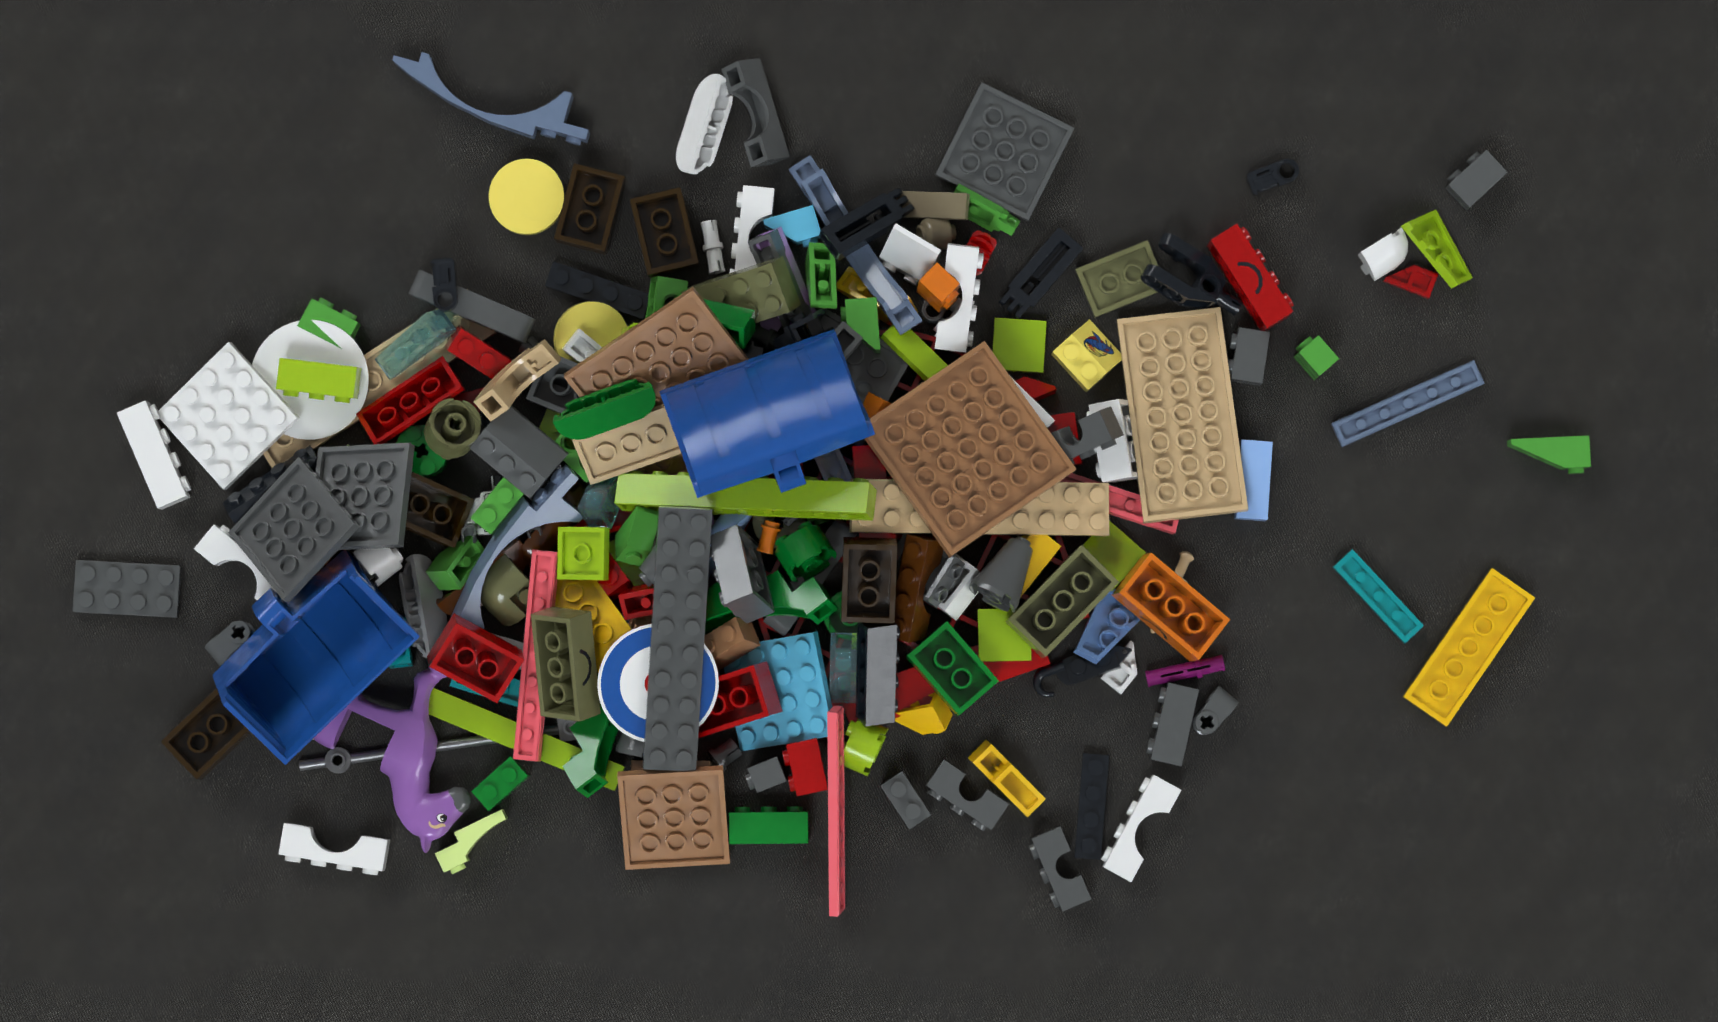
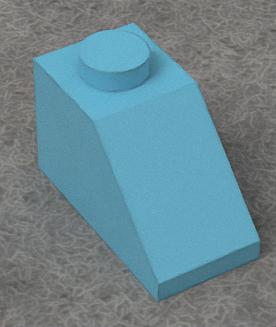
M813 205L763 219L766 229L770 231L782 227L786 239L796 245L803 244V247H808L809 242L818 243L817 239H820L819 234L821 230Z

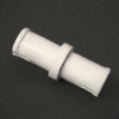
M717 220L701 222L700 225L705 244L702 248L703 252H706L709 274H714V272L715 274L725 272L721 252L723 243L719 240Z

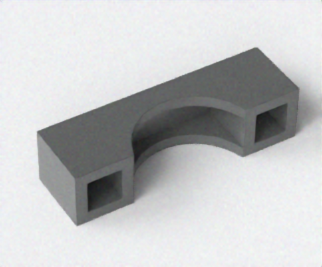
M761 59L739 60L722 68L723 76L726 78L725 83L728 93L739 98L745 104L751 116V135L744 142L751 168L773 165L790 157Z

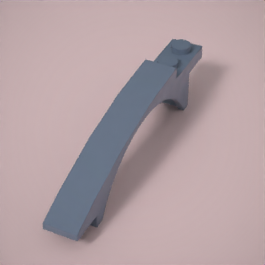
M421 52L419 62L393 56L392 61L413 80L449 104L493 126L534 140L537 130H540V135L553 139H555L556 135L566 137L565 141L574 145H580L581 142L588 143L590 136L588 129L566 124L573 101V95L570 92L564 91L547 105L527 113L516 115L486 113L465 104L445 87L435 70L429 54Z
M811 155L789 168L790 174L810 204L813 205L824 226L848 214L823 168L819 169ZM869 244L846 256V259L870 294L877 298L878 305L900 335L923 322L904 290L888 273Z
M565 464L562 469H557L551 476V481L535 493L531 503L523 497L493 534L470 572L452 615L455 613L484 629L480 608L482 586L486 574L498 554L516 537L535 527L554 522L579 523L584 516L580 510L564 497L579 479L570 467Z

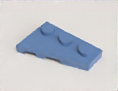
M1116 589L1110 591L1093 608L1073 653L1094 664H1097L1140 621L1137 616L1112 596Z

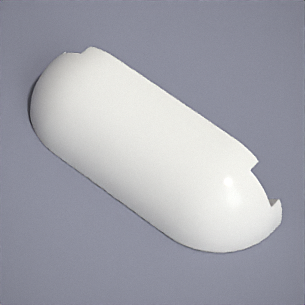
M720 74L707 76L694 93L676 150L677 166L685 173L698 174L707 166L710 167L716 157L733 101V96L728 93L725 83L726 78Z

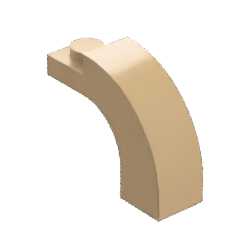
M545 339L533 348L526 349L505 366L483 388L474 403L490 421L494 420L511 407L515 399L525 388L559 364L562 358Z

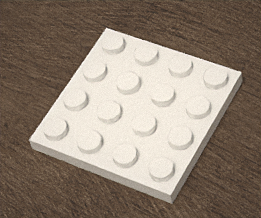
M228 342L158 411L161 421L223 490H227L299 419V416L232 342Z

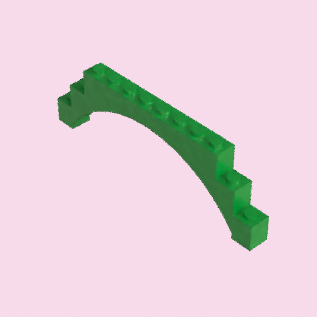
M777 570L767 576L775 610L774 613L767 616H797L811 619L818 625L838 610L825 587L814 577L802 582L799 588L795 590L790 581L780 571ZM718 582L712 584L707 590L705 635L736 617L728 607L722 605L719 598L721 588ZM601 703V714L580 722L577 721L569 727L583 751L572 756L562 766L574 788L587 798L608 783L605 778L608 760L619 730L608 719Z

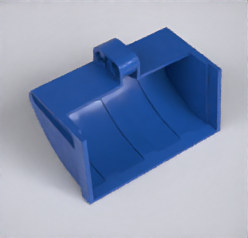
M834 329L659 391L697 498L774 473L781 493L806 484L800 463L875 435L870 418L854 386Z
M342 550L289 603L283 601L272 588L264 593L251 606L255 616L262 625L212 676L223 706L286 765L420 636L365 575L357 560L347 550Z

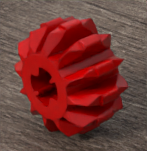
M979 230L972 234L967 243L968 246L979 247V253H984L982 269L976 270V276L983 272L997 245L996 239L991 237L990 234Z

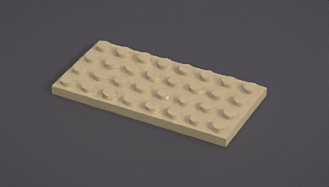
M1216 307L1117 319L1143 524L1247 512L1248 503L1221 308Z

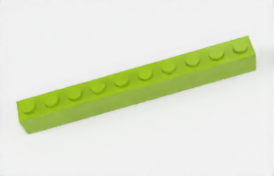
M633 470L628 472V474L618 475L614 504L622 511H633L636 506L658 511V506L711 508L713 515L742 514L765 517L873 521L877 490L868 480L862 478H855L851 482L844 481L841 478L830 477L828 481H822L815 477L805 476V485L781 493L776 479H768V477L763 476L697 498L689 473L687 472L668 475V473L662 471L644 474L641 471Z

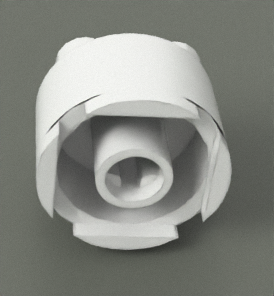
M396 548L353 549V557L370 580L374 577L377 579L375 581L377 587L402 568L401 563L404 558Z

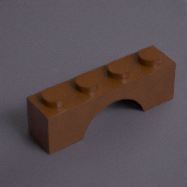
M933 534L906 535L896 586L895 623L900 630L899 640L908 643L926 640L930 614L924 608L923 595L927 580L933 570L941 564L943 548Z

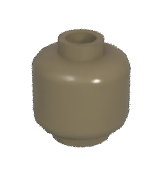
M924 218L916 228V235L940 250H947L948 243H952V240L956 239V228L948 219Z

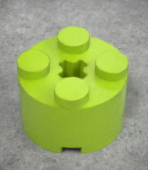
M859 719L857 722L851 720L845 735L849 736L847 742L844 741V766L868 777L871 772L870 768L875 763L886 738L884 735H886L889 728L882 725L865 727Z

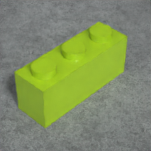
M279 358L276 389L283 390V395L299 397V392L309 393L310 399L324 400L325 395L335 396V402L350 403L351 398L358 399L362 368Z

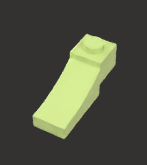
M504 809L454 832L458 842L435 853L443 872L450 870L454 874L466 868L464 863L470 861L468 854L475 844L489 830L508 819Z

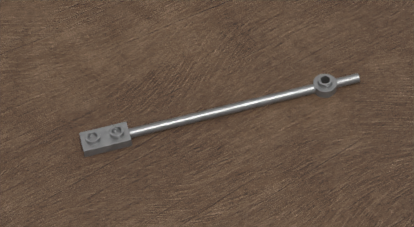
M557 718V724L544 726L543 733L549 736L559 735V739L564 742L576 740L569 727L577 721ZM479 735L438 741L436 752L495 744L496 742ZM336 747L334 750H329L325 757L300 760L299 769L304 771L327 767L333 773H344L351 767V764L382 760L387 748L350 753L345 748ZM337 755L342 757L340 765H335L333 762L334 757Z

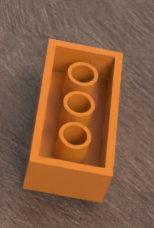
M1153 553L1142 555L1112 593L1116 600L1190 662L1199 660L1231 620Z

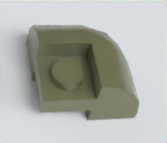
M503 554L490 566L482 586L481 603L502 625L511 626L526 617L524 612L527 610L529 578L506 554Z

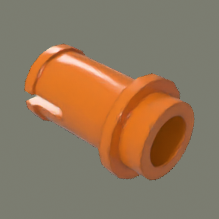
M765 519L764 524H761L763 530L757 551L773 554L777 534L781 532L779 528L780 523Z

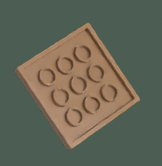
M723 765L700 766L692 771H618L617 779L625 870L730 864Z

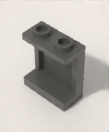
M904 533L897 543L896 585L906 535L909 533ZM943 551L941 564L933 570L927 580L923 601L938 608L939 604L947 598L948 590L954 581L960 577L965 563L955 555L949 558L946 552Z

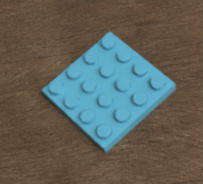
M818 631L759 641L760 646L724 667V672L727 674L767 661L783 712L736 726L740 751L828 737L827 712L832 708Z

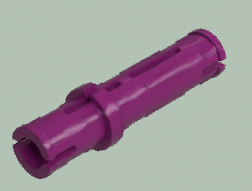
M1221 654L1150 671L1147 670L1145 674L1148 687L1196 676L1197 679L1203 678L1205 674L1225 671V665ZM1210 665L1209 667L1187 671L1188 669ZM1183 671L1182 673H1177V674H1172V675H1168V676H1163V677H1161V675H1164V674H1169V673H1173V672Z

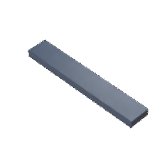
M1473 360L1331 423L1341 447H1344L1485 383Z

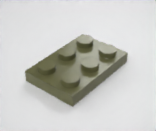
M1148 240L1075 269L1094 318L1158 293L1141 280V275L1148 264L1158 266Z

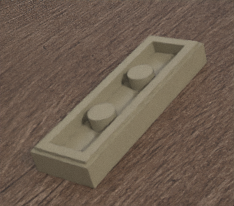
M902 191L903 193L896 198L898 200L906 196L909 201L902 208L909 204H912L915 208L903 218L968 220L970 194Z

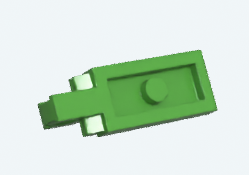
M958 184L954 193L970 194L968 213L970 221L990 232L1001 230L1010 236L1013 235L1020 220L1009 214L1003 207Z

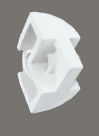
M1401 227L1394 234L1390 233L1358 254L1363 263L1361 269L1365 275L1370 274L1373 280L1376 281L1390 271L1395 270L1404 261L1408 253V240L1404 230Z

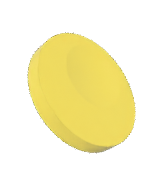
M519 159L508 163L494 176L489 189V204L497 221L507 230L521 235H533L550 228L560 217L565 199L564 188L556 172L547 164L534 159Z
M595 301L578 303L567 309L556 324L553 337L555 351L559 356L578 363L562 350L577 329H581L601 347H604L619 337L622 329L627 327V324L620 313L607 304Z

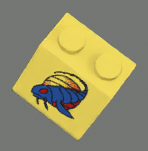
M1090 319L1071 334L1051 354L1086 393L1122 361L1121 353Z

